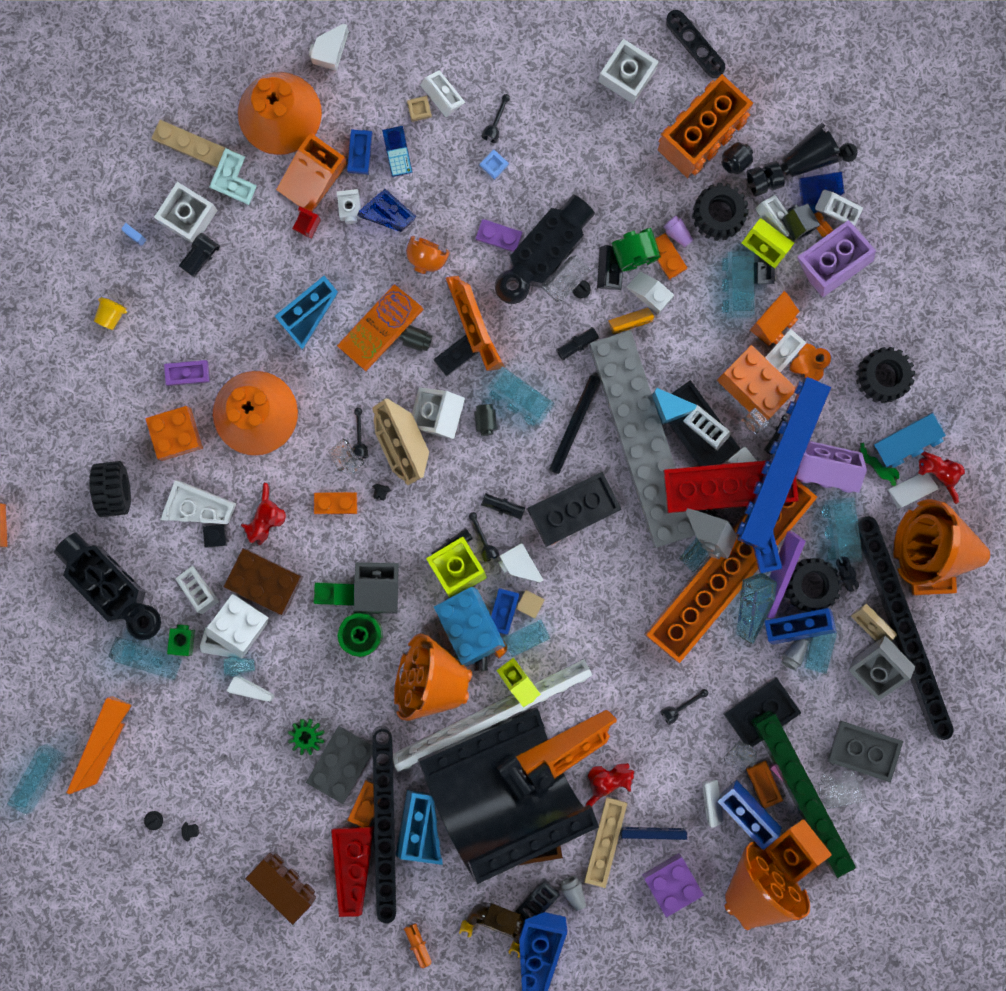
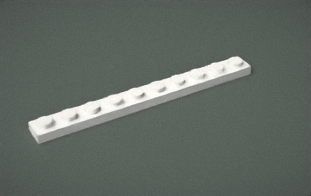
M583 659L535 683L534 685L541 695L524 708L514 695H510L393 753L394 766L398 772L408 769L417 763L419 758L483 731L500 721H505L510 716L525 711L538 702L546 701L550 696L564 692L569 687L582 683L593 675Z

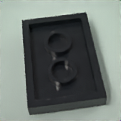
M774 677L728 709L723 715L745 747L750 750L761 742L751 722L752 719L770 710L776 714L779 722L784 726L800 715L801 711L778 678Z

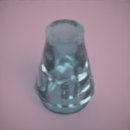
M229 656V658L223 659L224 676L230 675V677L255 671L254 658L241 659L240 657Z

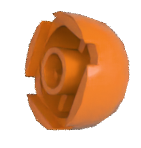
M411 236L406 254L409 262L415 266L414 270L426 274L427 271L435 272L440 270L445 265L450 251L446 249L444 253L438 250L439 245L423 238H419L416 241L415 236Z

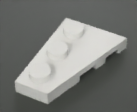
M175 480L160 520L228 524L236 503Z

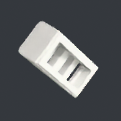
M824 190L815 209L843 223L849 220L855 226L863 207L834 192ZM853 208L849 218L846 219L850 209Z
M698 405L683 420L686 425L716 450L731 435L726 427ZM699 414H701L702 417L694 425L692 422ZM707 419L709 422L704 426L702 430L699 429V427ZM714 425L715 429L707 435L708 430ZM721 431L722 434L714 441L713 438Z
M191 566L175 578L198 613L204 614L219 603L194 566ZM193 575L195 578L185 585L183 579ZM198 582L199 586L190 591L189 588ZM201 590L204 591V593L200 595L198 598L194 597V595L199 593ZM208 597L207 600H205L203 603L199 604L202 600H204L205 598Z
M239 675L233 678L227 689L229 693L263 701H272L275 697L271 692Z

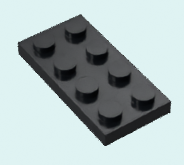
M691 380L671 393L698 405L722 424ZM699 414L692 423L695 425L702 415ZM688 415L668 422L699 466L719 465L740 450V447L731 435L716 450L683 422ZM706 419L699 429L702 430L709 421ZM713 425L706 434L709 435L715 429V426ZM719 431L713 440L716 441L722 432Z
M603 472L527 508L545 547L622 510Z

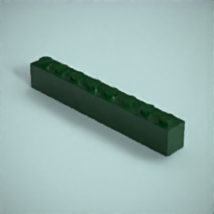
M769 710L752 719L751 722L802 819L807 822L832 854V856L825 860L831 873L836 878H839L856 869L851 856L776 714Z

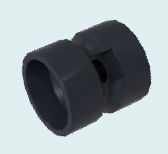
M777 161L764 164L763 168L758 166L746 172L748 183L754 182L755 187L751 189L755 197L767 193L768 189L773 191L784 187L783 172Z

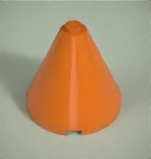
M933 499L919 501L917 503L919 506L913 511L908 510L899 523L894 539L893 555L895 559L899 560L900 568H897L898 573L910 584L924 587L931 586L983 567L990 560L989 548L959 515L944 502Z

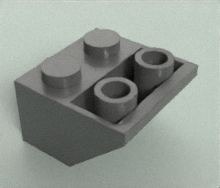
M355 562L354 613L398 614L399 563Z

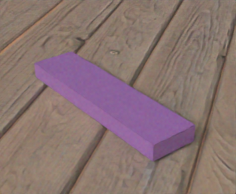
M791 531L787 532L779 552L782 569L771 572L757 606L759 611L772 619L775 618L806 542Z

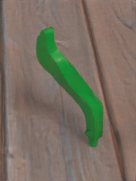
M864 442L860 443L859 452L863 454L865 463L874 469L879 478L888 480L892 486H895V478L899 479L898 470L882 466L876 457L868 455Z

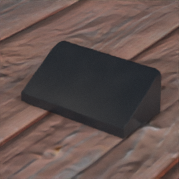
M610 245L599 247L597 289L622 290L623 272L618 265L613 247Z

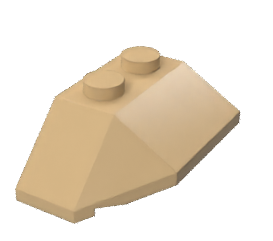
M384 399L372 407L375 434L392 471L400 479L404 480L405 484L410 485L424 477L429 450L412 413L391 400Z

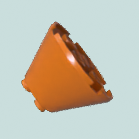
M286 72L269 73L254 80L242 94L238 106V121L246 139L257 149L274 155L296 152L310 133L316 135L322 118L320 100L313 87L301 77Z
M262 371L244 372L231 378L220 389L213 406V421L220 438L230 448L246 455L268 454L284 445L293 434L298 419L297 402L291 389L277 376Z
M421 633L415 635L408 643V646H411L408 653L403 654L401 657L394 688V704L399 706V711L396 713L401 720L405 721L455 709L461 704H466L469 698L467 691L468 683L472 678V671L467 669L466 666L461 665L460 661L432 638ZM404 664V667H403L404 670H403V672H402V674H401V678H400V677H399L400 668H401L402 665Z
M756 842L749 843L744 848L725 893L727 903L724 907L730 915H734L746 930L804 919L810 913V900L805 889L802 891L798 883L792 886L765 849L762 850L756 845Z

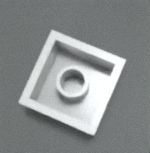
M623 39L601 71L599 83L634 104L655 73L659 61Z
M177 182L154 218L161 225L193 243L200 233H204L218 210L214 204Z
M232 594L207 627L206 635L242 659L266 627L268 617Z

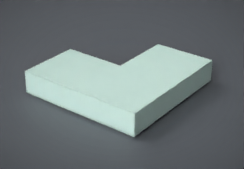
M225 148L209 188L249 205L257 185L238 177L245 156Z

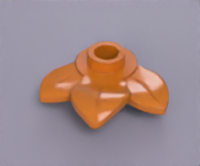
M806 343L797 353L799 356L790 364L789 370L797 374H805V378L809 377L820 381L823 378L824 369L831 362V355L824 348L816 349L813 345ZM818 355L824 356L822 362L816 361Z

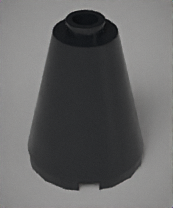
M823 123L813 129L782 158L783 163L780 166L786 176L788 174L791 177L798 176L843 160L842 156H837L840 150L829 131L825 132L822 129L825 127Z

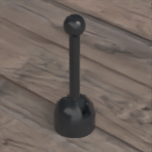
M508 94L502 96V103L493 125L486 126L483 130L481 137L484 140H487L489 136L493 138L491 140L492 143H497L500 132L496 126L506 103L510 101Z
M359 407L354 410L357 421V444L352 447L351 456L353 459H360L359 456H362V459L369 458L368 448L362 443L361 414L363 411Z
M471 512L469 519L473 521L484 545L481 551L484 562L490 561L491 558L499 557L500 554L497 548L488 545L477 521V514Z
M702 689L700 694L678 708L668 706L662 709L660 713L662 716H665L666 723L669 726L678 719L679 711L701 697H707L708 690Z

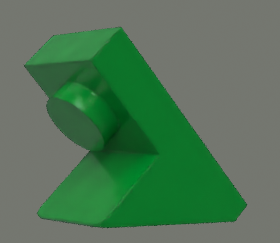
M315 583L314 604L354 606V584Z

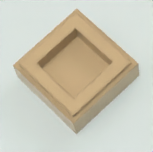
M427 96L407 100L411 122L432 117Z
M525 590L516 609L536 618L545 599Z

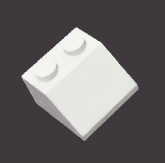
M419 387L412 411L419 430L432 435L454 439L465 398L444 390Z

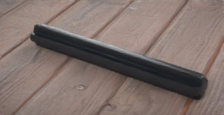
M594 375L589 376L549 470L555 474H559L600 382V378Z

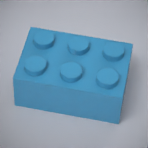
M470 587L434 606L461 665L469 666L505 647L478 589Z

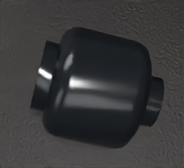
M734 143L722 154L721 164L723 168L730 174L742 173L753 163V150L748 144Z

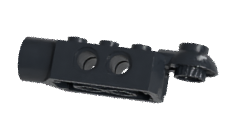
M573 194L561 209L551 208L510 255L512 269L502 272L495 281L496 295L500 300L508 304L520 303L527 297L530 286L542 288L582 242L584 237L582 229L595 215L593 209L583 199ZM510 281H515L518 284V288L510 290L506 285Z
M78 533L70 534L59 543L54 550V554L66 565L63 576L107 622L115 623L125 620L130 635L139 640L151 639L158 633L161 627V617L155 608L143 604L146 592L103 547L97 545L89 546ZM144 617L149 619V625L146 628H143L141 625V620Z

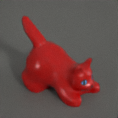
M925 451L921 453L924 458L919 459L918 474L933 473L946 486L953 502L958 504L959 498L954 487L959 482L961 476L965 474L963 465L948 459L943 461L941 457Z
M266 482L263 483L261 503L256 509L255 518L249 524H241L249 542L253 543L256 541L259 546L268 538L270 528L280 527L286 518L285 511L269 500V487Z
M629 763L617 764L610 771H607L602 766L593 767L588 773L593 796L586 802L585 806L590 805L592 807L600 797L609 795L619 787L626 788L628 792H631L634 771L629 770Z

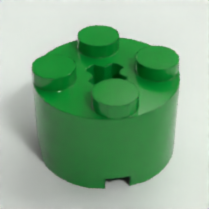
M651 228L644 229L639 234H636L635 231L628 232L623 235L624 239L611 243L622 272L637 269V266L645 263L649 265L661 258Z
M352 614L341 623L337 634L338 642L341 648L352 656H367L377 650L382 642L383 630L381 624L370 614ZM357 629L365 631L366 635L363 636V641L361 638H356Z

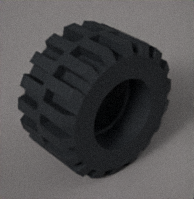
M717 183L716 186L714 184L710 185L708 189H704L693 207L692 219H695V227H699L698 232L700 234L704 232L706 234L705 237L708 239L714 237V241H718L720 238L722 240H727L728 237L732 238L740 231L747 219L749 211L747 209L748 201H744L745 195L743 192L741 194L738 193L739 188L735 187L732 189L729 183L726 186H723L722 183ZM713 202L727 204L732 211V218L726 222L714 220L709 213V205Z
M883 347L873 351L859 363L858 367L860 368L856 371V375L859 378L856 382L861 385L859 390L866 393L865 397L867 399L872 398V401L876 403L879 401L887 403L903 397L905 393L910 391V386L915 381L912 379L915 376V371L911 370L914 364L907 361L910 357L907 354L903 356L902 350L894 351V347L887 349ZM882 363L893 368L896 374V381L892 387H885L877 381L875 376L877 365Z
M121 461L93 464L89 476V486L92 504L99 517L128 514L131 505V490L128 473Z
M803 559L797 562L786 588L787 594L785 596L799 610L811 612L826 609L829 606H833L836 603L835 599L840 597L838 592L842 590V585H839V581H842L841 576H838V570L833 568L830 562H825L824 559ZM810 572L819 574L824 583L822 593L816 598L807 597L801 587L803 577Z

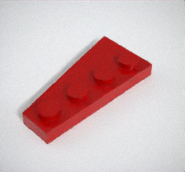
M374 826L331 829L339 917H359L363 913Z

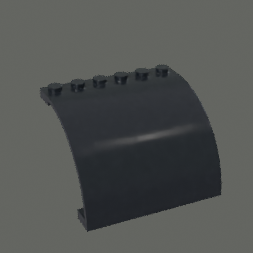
M536 707L418 759L443 824L461 860L477 884L599 828L593 808L590 805L583 807L564 773L554 779L555 781L537 794L533 791L520 801L507 782H504L497 774L494 765L510 754H514L516 757L548 740L543 721Z

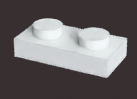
M790 329L765 358L781 372L806 342Z

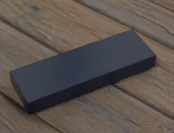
M622 827L620 836L622 839L687 840V831L684 828Z

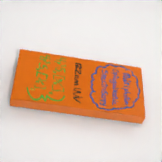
M394 284L342 339L337 347L364 371H367L424 309Z

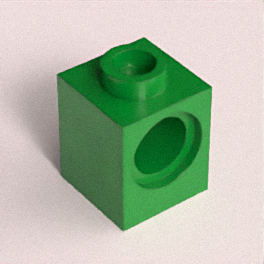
M177 624L176 628H170L168 655H193L195 630L189 629L190 625ZM180 634L186 637V643L183 646L177 642V637Z

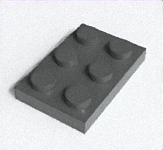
M840 720L827 762L891 783L904 741Z
M338 726L306 783L344 804L372 755V744Z

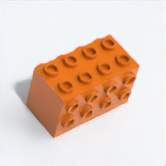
M723 74L716 81L712 80L706 86L705 92L701 96L695 97L690 103V107L686 111L683 110L677 116L676 122L671 127L668 126L661 133L662 137L658 141L660 144L657 150L687 179L692 174L696 176L703 169V165L707 161L706 159L712 160L718 153L717 150L721 147V144L725 146L732 139V135L736 131L735 129L741 130L747 123L746 120L750 117L749 111L753 102Z

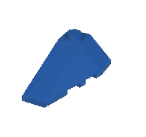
M544 912L525 919L519 937L522 991H548L568 932L565 916Z

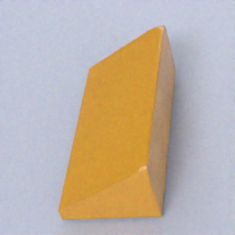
M647 307L608 320L612 334H617L651 323L655 317Z

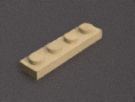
M159 120L151 138L153 141L216 168L225 150V147L162 120Z
M610 797L605 798L584 883L606 888L627 802Z

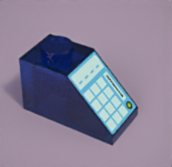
M403 126L383 129L382 132L392 177L413 173Z

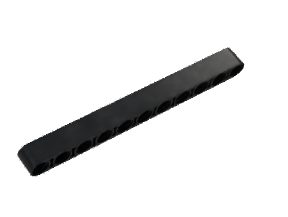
M871 516L860 517L855 522V532L889 624L897 633L895 640L898 648L914 666L918 662L922 665V671L917 674L914 670L910 680L929 732L935 738L948 740L952 737L954 728L876 519ZM864 520L870 524L868 532L862 529L861 525ZM872 540L878 546L875 552L869 549V543ZM879 561L885 564L883 572L877 570L876 566ZM887 581L892 584V590L889 593L884 589V584ZM895 601L900 605L897 613L892 610V604ZM903 621L907 624V630L904 633L899 630V625ZM910 642H913L915 645L912 653L907 651V645ZM925 683H928L930 686V690L928 693L924 694L922 692V686ZM933 703L937 705L935 714H931L929 710ZM940 724H943L945 731L939 735L937 728Z

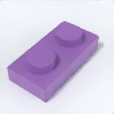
M482 219L476 240L514 252L519 245L522 232Z
M207 360L164 364L167 386L210 382Z

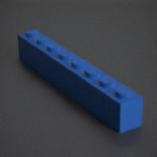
M809 377L797 383L794 393L797 395L794 402L790 401L786 409L788 417L786 422L782 421L779 426V439L774 441L769 453L772 456L770 461H766L761 473L764 476L761 482L758 481L754 487L753 493L756 495L753 502L749 501L745 509V514L748 515L745 522L741 521L736 534H739L737 540L760 550L766 549L830 392V386Z

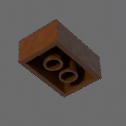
M242 548L224 588L280 615H285L304 576L246 548Z
M269 852L245 879L294 925L316 899L314 895L315 890L307 883L303 885L298 880L300 878L298 873L292 868L288 870L283 865L284 860L275 853L273 855Z

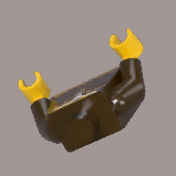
M483 902V905H475L466 920L461 922L459 934L466 931L468 932L467 937H471L474 925L479 924L513 938L514 941L508 953L511 955V952L515 951L518 953V958H520L519 937L524 921L521 920L522 917L518 913L493 903Z

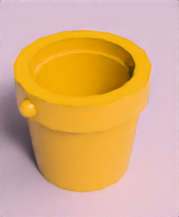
M101 296L98 299L99 306L94 322L114 330L122 315L127 313V308Z

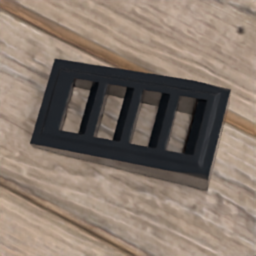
M543 878L515 912L520 914L524 920L531 918L523 910L525 907L534 916L544 913L557 900L560 892ZM541 890H546L551 897L547 898ZM536 895L545 901L544 905L535 898ZM531 901L540 908L538 911L529 904Z

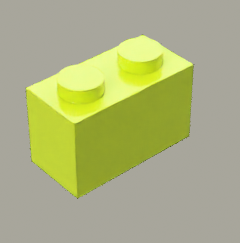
M761 218L741 242L774 268L778 266L794 244V242Z
M514 657L496 670L523 708L534 702L541 695Z

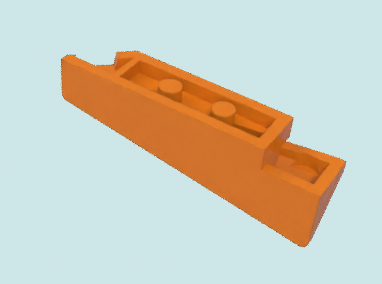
M459 276L446 277L473 353L480 352L486 371L505 368L488 335L470 284L460 280Z
M114 696L106 698L66 792L67 794H72L98 783L125 725L121 722L132 704Z
M605 710L516 756L522 765V771L527 776L538 766L545 763L555 779L605 745L610 737L607 732L610 726L617 722V719L608 710Z

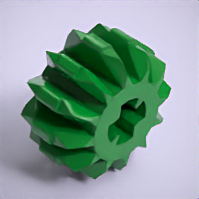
M311 718L308 720L307 725L304 719H300V726L297 723L292 725L296 731H288L290 736H294V738L288 740V743L295 742L296 745L292 750L295 751L300 747V755H303L305 750H307L309 755H312V747L319 751L320 746L317 743H324L325 741L323 738L318 737L325 733L324 730L318 732L316 730L320 727V723L312 727L313 719ZM304 731H306L307 734L310 733L311 738L308 740V742H305L306 739H301V736L304 735Z

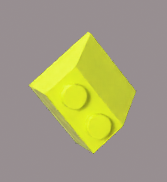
M464 537L459 538L426 558L449 598L487 578L485 571Z

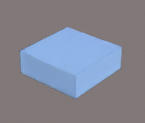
M495 150L479 164L494 180L509 165Z
M127 223L121 228L127 236L140 246L146 242V239Z

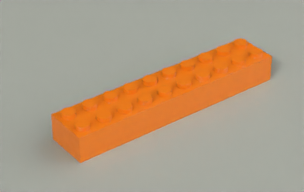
M798 480L799 501L784 503L773 529L777 546L817 499V496ZM744 514L733 527L735 533L741 521L745 522L748 514ZM737 534L738 536L728 559L723 557L716 559L709 556L644 634L678 663L685 658L758 570L753 546L737 540L739 534Z

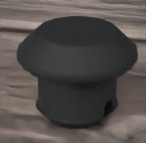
M846 143L840 147L839 156H842L843 161L850 162L857 157L858 151L854 144Z
M578 280L573 284L572 292L577 298H586L590 294L591 287L587 281Z
M380 484L372 486L375 489L374 499H378L380 496V500L384 501L387 492H391L388 486Z
M151 811L145 815L144 824L149 830H157L163 824V817L159 812Z
M185 822L181 828L183 839L189 842L190 838L197 837L199 835L198 825H188Z

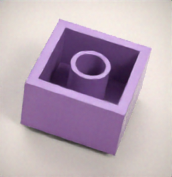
M680 853L642 874L666 918L704 896Z

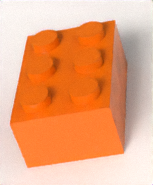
M752 345L716 380L762 425L794 394L795 386Z

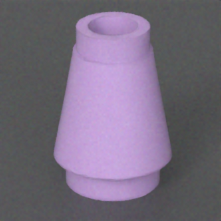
M676 215L663 226L666 230L665 233L683 247H686L693 241L684 222Z

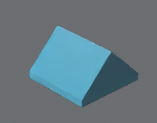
M656 388L652 393L662 425L691 414L697 406L659 388Z

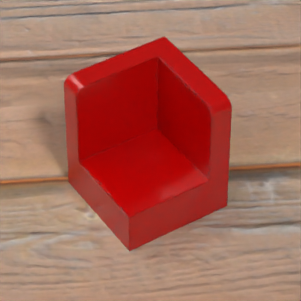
M299 206V216L292 229L312 239L321 219L319 215Z

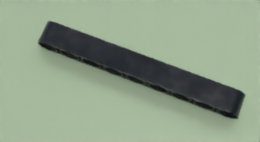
M378 726L372 732L375 896L377 918L380 922L388 924L394 921L396 917L393 744L389 728ZM379 732H386L388 738L384 742H379L376 739ZM378 755H388V761L383 764L377 762ZM384 775L389 778V781L386 785H380L377 783V779ZM380 798H388L390 800L389 804L385 807L379 806L377 803ZM387 819L390 825L384 829L378 826L379 821ZM387 841L390 843V847L387 850H381L379 844ZM383 863L391 865L390 870L382 872L379 867ZM383 885H389L391 890L385 894L380 892V888ZM384 907L392 909L388 915H383L380 911Z

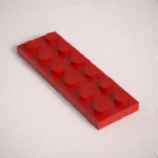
M770 460L663 470L667 514L686 512L687 508L701 511L747 506L749 501L753 502L756 495L753 493L754 487L758 481L761 482L764 476L761 473L765 462ZM796 475L784 503L799 501Z

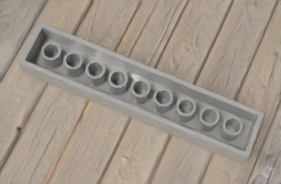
M631 330L590 343L589 349L600 378L604 396L653 547L657 548L694 536L695 532L686 512L667 514L663 470L676 469Z

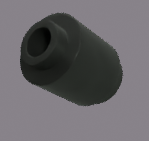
M409 325L402 332L400 340L403 341V346L422 352V350L428 351L433 335L428 334V331Z
M484 404L476 406V411L474 412L476 432H481V436L494 435L493 431L497 430V421L493 405Z

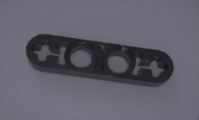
M680 10L670 11L666 18V25L709 77L718 78L724 73L726 68L722 58ZM672 16L680 18L679 24L683 27L680 32H678L680 26L676 22L671 23ZM685 32H692L694 40L686 41L683 38V34ZM703 47L708 51V55L706 57H699L696 50ZM711 56L714 57V58H712L711 62H712L715 66L718 65V64L720 65V68H719V71H720V72H718V71H716V70H715V71H711V69H712V64L708 61Z

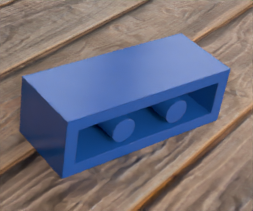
M830 608L765 620L768 642L772 645L837 633L833 612Z
M738 780L734 781L721 793L717 802L762 850L779 838L782 827Z

